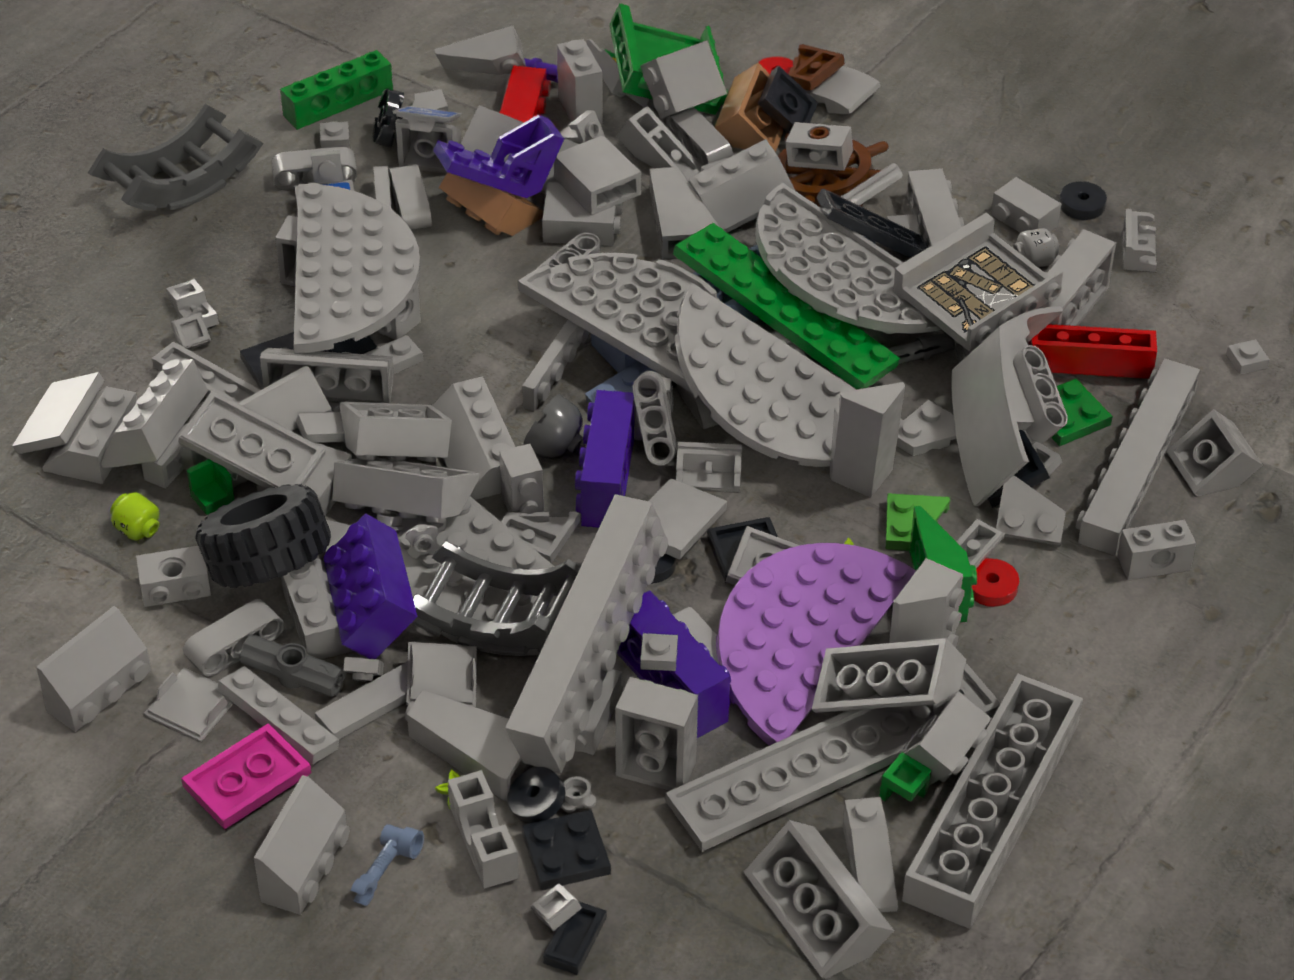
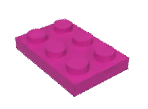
M267 723L181 779L183 788L225 830L299 782L302 775H310L311 765Z

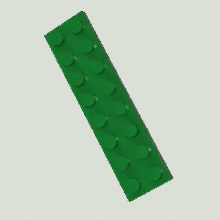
M711 223L675 245L673 251L675 257L856 390L870 387L897 368L900 358L888 348L878 343L854 324L844 322L825 313L817 312L812 306L797 296L792 295L771 273L759 255L716 224Z

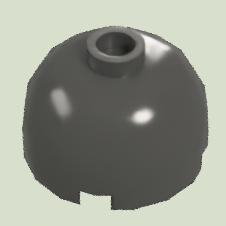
M558 394L542 410L544 415L538 422L535 420L524 440V445L530 443L535 454L543 458L553 459L562 457L568 450L574 453L583 441V437L580 435L583 428V419L579 409L570 400Z

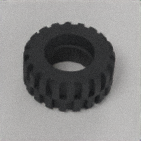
M287 484L251 493L249 496L238 498L232 501V503L218 508L215 513H210L205 517V521L200 522L195 538L211 579L222 587L237 588L239 586L248 587L256 583H265L270 581V579L280 578L293 570L304 567V564L312 562L318 557V554H322L330 543L331 531L315 491L306 485L295 484L291 486Z

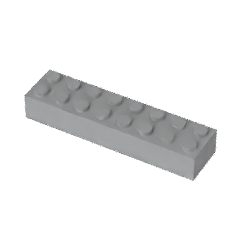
M616 494L613 497L505 727L525 764L547 767L562 773L566 762L570 761L574 755L575 742L580 731H584L587 727L590 709L594 701H597L601 696L602 683L607 672H610L615 665L616 652L621 642L627 639L629 624L634 613H638L641 608L642 595L647 585H650L654 579L657 562L660 556H664L667 551L668 538L665 536L653 502Z
M1021 674L1016 675L986 729L988 732L987 736L973 752L905 874L903 902L971 929L1078 727L1083 698Z

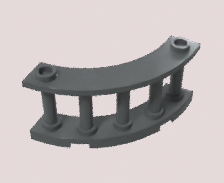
M205 104L196 117L181 132L157 147L135 153H118L103 148L88 173L103 180L118 182L123 186L126 192L121 200L127 205L149 211H156L157 208L165 207L174 210L199 202L227 185L225 180L236 170L240 173L254 158L264 143L240 129L236 134L232 133L221 124L227 115ZM213 133L228 143L214 158L200 149ZM189 156H192L203 165L187 174L176 166L177 163L187 159ZM165 171L172 178L154 179L152 176Z
M445 541L432 556V559L441 563V566L424 597L418 594L413 596L418 617L412 623L437 636H440L442 631L459 638L458 644L477 646V650L504 655H527L529 650L537 649L540 653L582 564L567 559L563 563L547 569L527 570L512 568L480 559L465 552L461 547ZM453 571L476 580L459 613L449 611L436 604ZM488 586L508 591L493 621L487 622L472 618ZM522 594L538 596L525 621L507 623ZM553 596H557L547 616H544Z

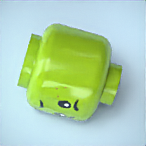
M138 492L120 495L111 506L112 525L131 540L137 541L143 537L150 538L160 526V522H158L159 508Z

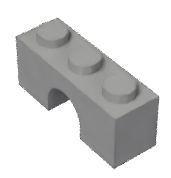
M480 770L448 780L449 806L483 888L518 879L517 850L506 824L499 826L494 808V797L483 771Z

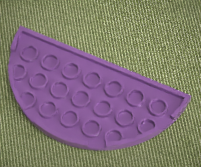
M814 543L774 553L753 566L738 581L731 591L720 616L718 634L716 636V651L719 665H724L731 676L729 698L732 704L738 705L742 713L749 720L748 726L765 743L770 746L795 733L812 711L826 649L862 646L916 572L915 569L886 554L868 548L840 543Z

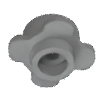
M398 512L388 514L377 513L376 519L395 529L397 535L398 531L403 530V526H401L403 517H399Z
M420 524L406 532V539L410 543L408 548L409 556L418 558L421 554L429 553L433 555L440 547L436 538L439 532L435 526Z
M575 776L564 781L566 791L562 804L564 811L573 812L575 809L583 807L592 808L595 806L596 797L591 794V782L589 780Z

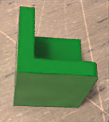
M207 459L187 469L190 495L206 515L217 511L218 508L226 506L235 500L231 474L224 466Z
M901 752L882 775L879 797L884 802L893 792L910 802L916 795L924 797L928 793L932 770Z

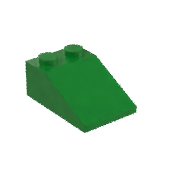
M914 506L909 549L913 569L917 571L927 558L963 574L961 589L965 593L958 612L962 614L960 622H967L969 608L974 607L972 585L977 584L975 565H970L967 552L921 506Z

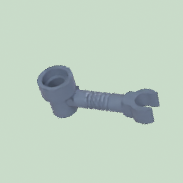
M387 824L380 836V843L384 845L383 849L367 873L361 875L351 887V891L358 893L353 902L367 906L377 889L378 881L396 855H402L411 859H415L419 855L424 843V833L411 827L402 829Z

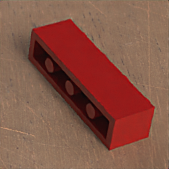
M513 66L500 113L524 123L537 115L545 114L546 97H549L551 92V80H546V68Z
M1048 324L1029 341V345L1036 346L1044 353L1051 373L1150 379L1157 357L1155 330Z

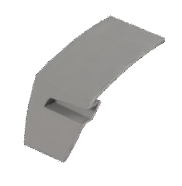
M1062 306L1035 309L1008 320L952 369V402L956 438L967 487L974 507H979L1029 462L1019 430H1026L1032 440L1043 443L1067 424V413L1047 359L1039 348L1027 344L1063 312Z

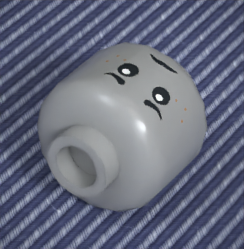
M1046 228L1020 232L1017 242L1012 247L1037 267L1051 265L1055 257L1059 255L1057 237Z

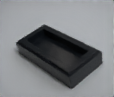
M580 901L578 902L582 908L557 928L543 955V964L575 975L579 974L607 918L606 910Z

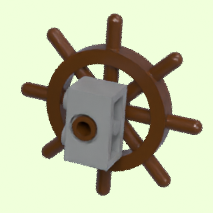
M795 122L791 132L784 137L786 148L778 157L787 174H798L794 177H789L795 191L821 207L816 198L821 189H826L836 195L843 196L881 171L872 169L871 157L886 152L889 145L886 141H880L865 147L852 139L850 126ZM854 164H857L859 167H858V168H853V167H849V166H852V165H854Z

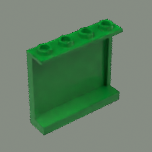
M619 3L609 27L623 93L653 100L640 65L704 41H708L723 81V72L720 69L719 56L716 53L715 39H713L710 26L705 27L700 39L633 22L630 6ZM727 94L692 108L716 115L720 105L724 104Z

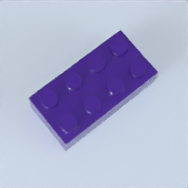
M596 390L595 402H589L587 421L591 422V424L584 426L583 444H587V447H581L579 456V467H583V470H577L575 478V490H581V493H577L575 511L581 513V526L599 528L614 495L626 496L634 446L635 400L632 392Z
M365 513L357 523H353L348 528L346 534L335 545H332L327 550L323 559L342 645L369 659H376L418 616L396 530Z
M650 590L643 593L641 608L638 613H634L629 624L627 639L621 642L616 653L639 679L649 680L659 685L682 689L698 695L697 738L729 722V706L731 703L729 698L730 673L724 665H719L712 658L708 648L703 643H699L690 634L687 625L682 621H678L672 615L668 605L663 600H659ZM643 633L678 635L676 671L641 669Z

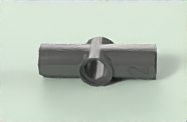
M249 635L243 643L240 653L241 663L277 676L281 685L286 688L293 689L304 686L333 697L337 696L342 689L343 681L346 677V672L343 671L344 668L307 655L305 647L297 643L280 645L256 635Z

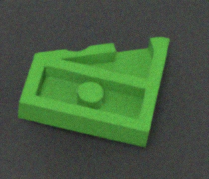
M888 493L885 549L909 551L914 506H921L938 523V519L943 512L947 513L949 510L950 497Z

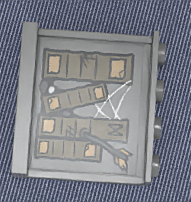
M988 213L981 215L897 266L894 274V291L969 352L979 346L999 326L1025 312L1038 309L1049 301H1054L1062 291L1063 271L1058 270L1048 276L993 233L995 219Z

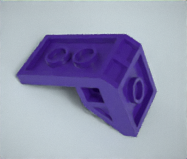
M537 115L500 136L491 156L477 149L474 152L465 150L463 145L455 141L445 143L438 140L433 151L448 173L528 198L541 192L563 144L564 137L549 118ZM509 154L508 159L505 163L504 158Z

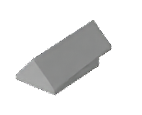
M904 382L840 392L839 407H834L829 475L831 481L871 498L892 472L905 392Z

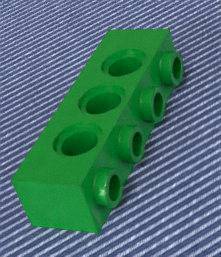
M375 50L280 88L283 116L298 130L379 97L385 89L393 90L391 63L378 50Z

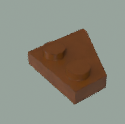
M801 44L798 47L799 56L794 58L793 67L788 75L804 90L812 91L845 64L844 54Z

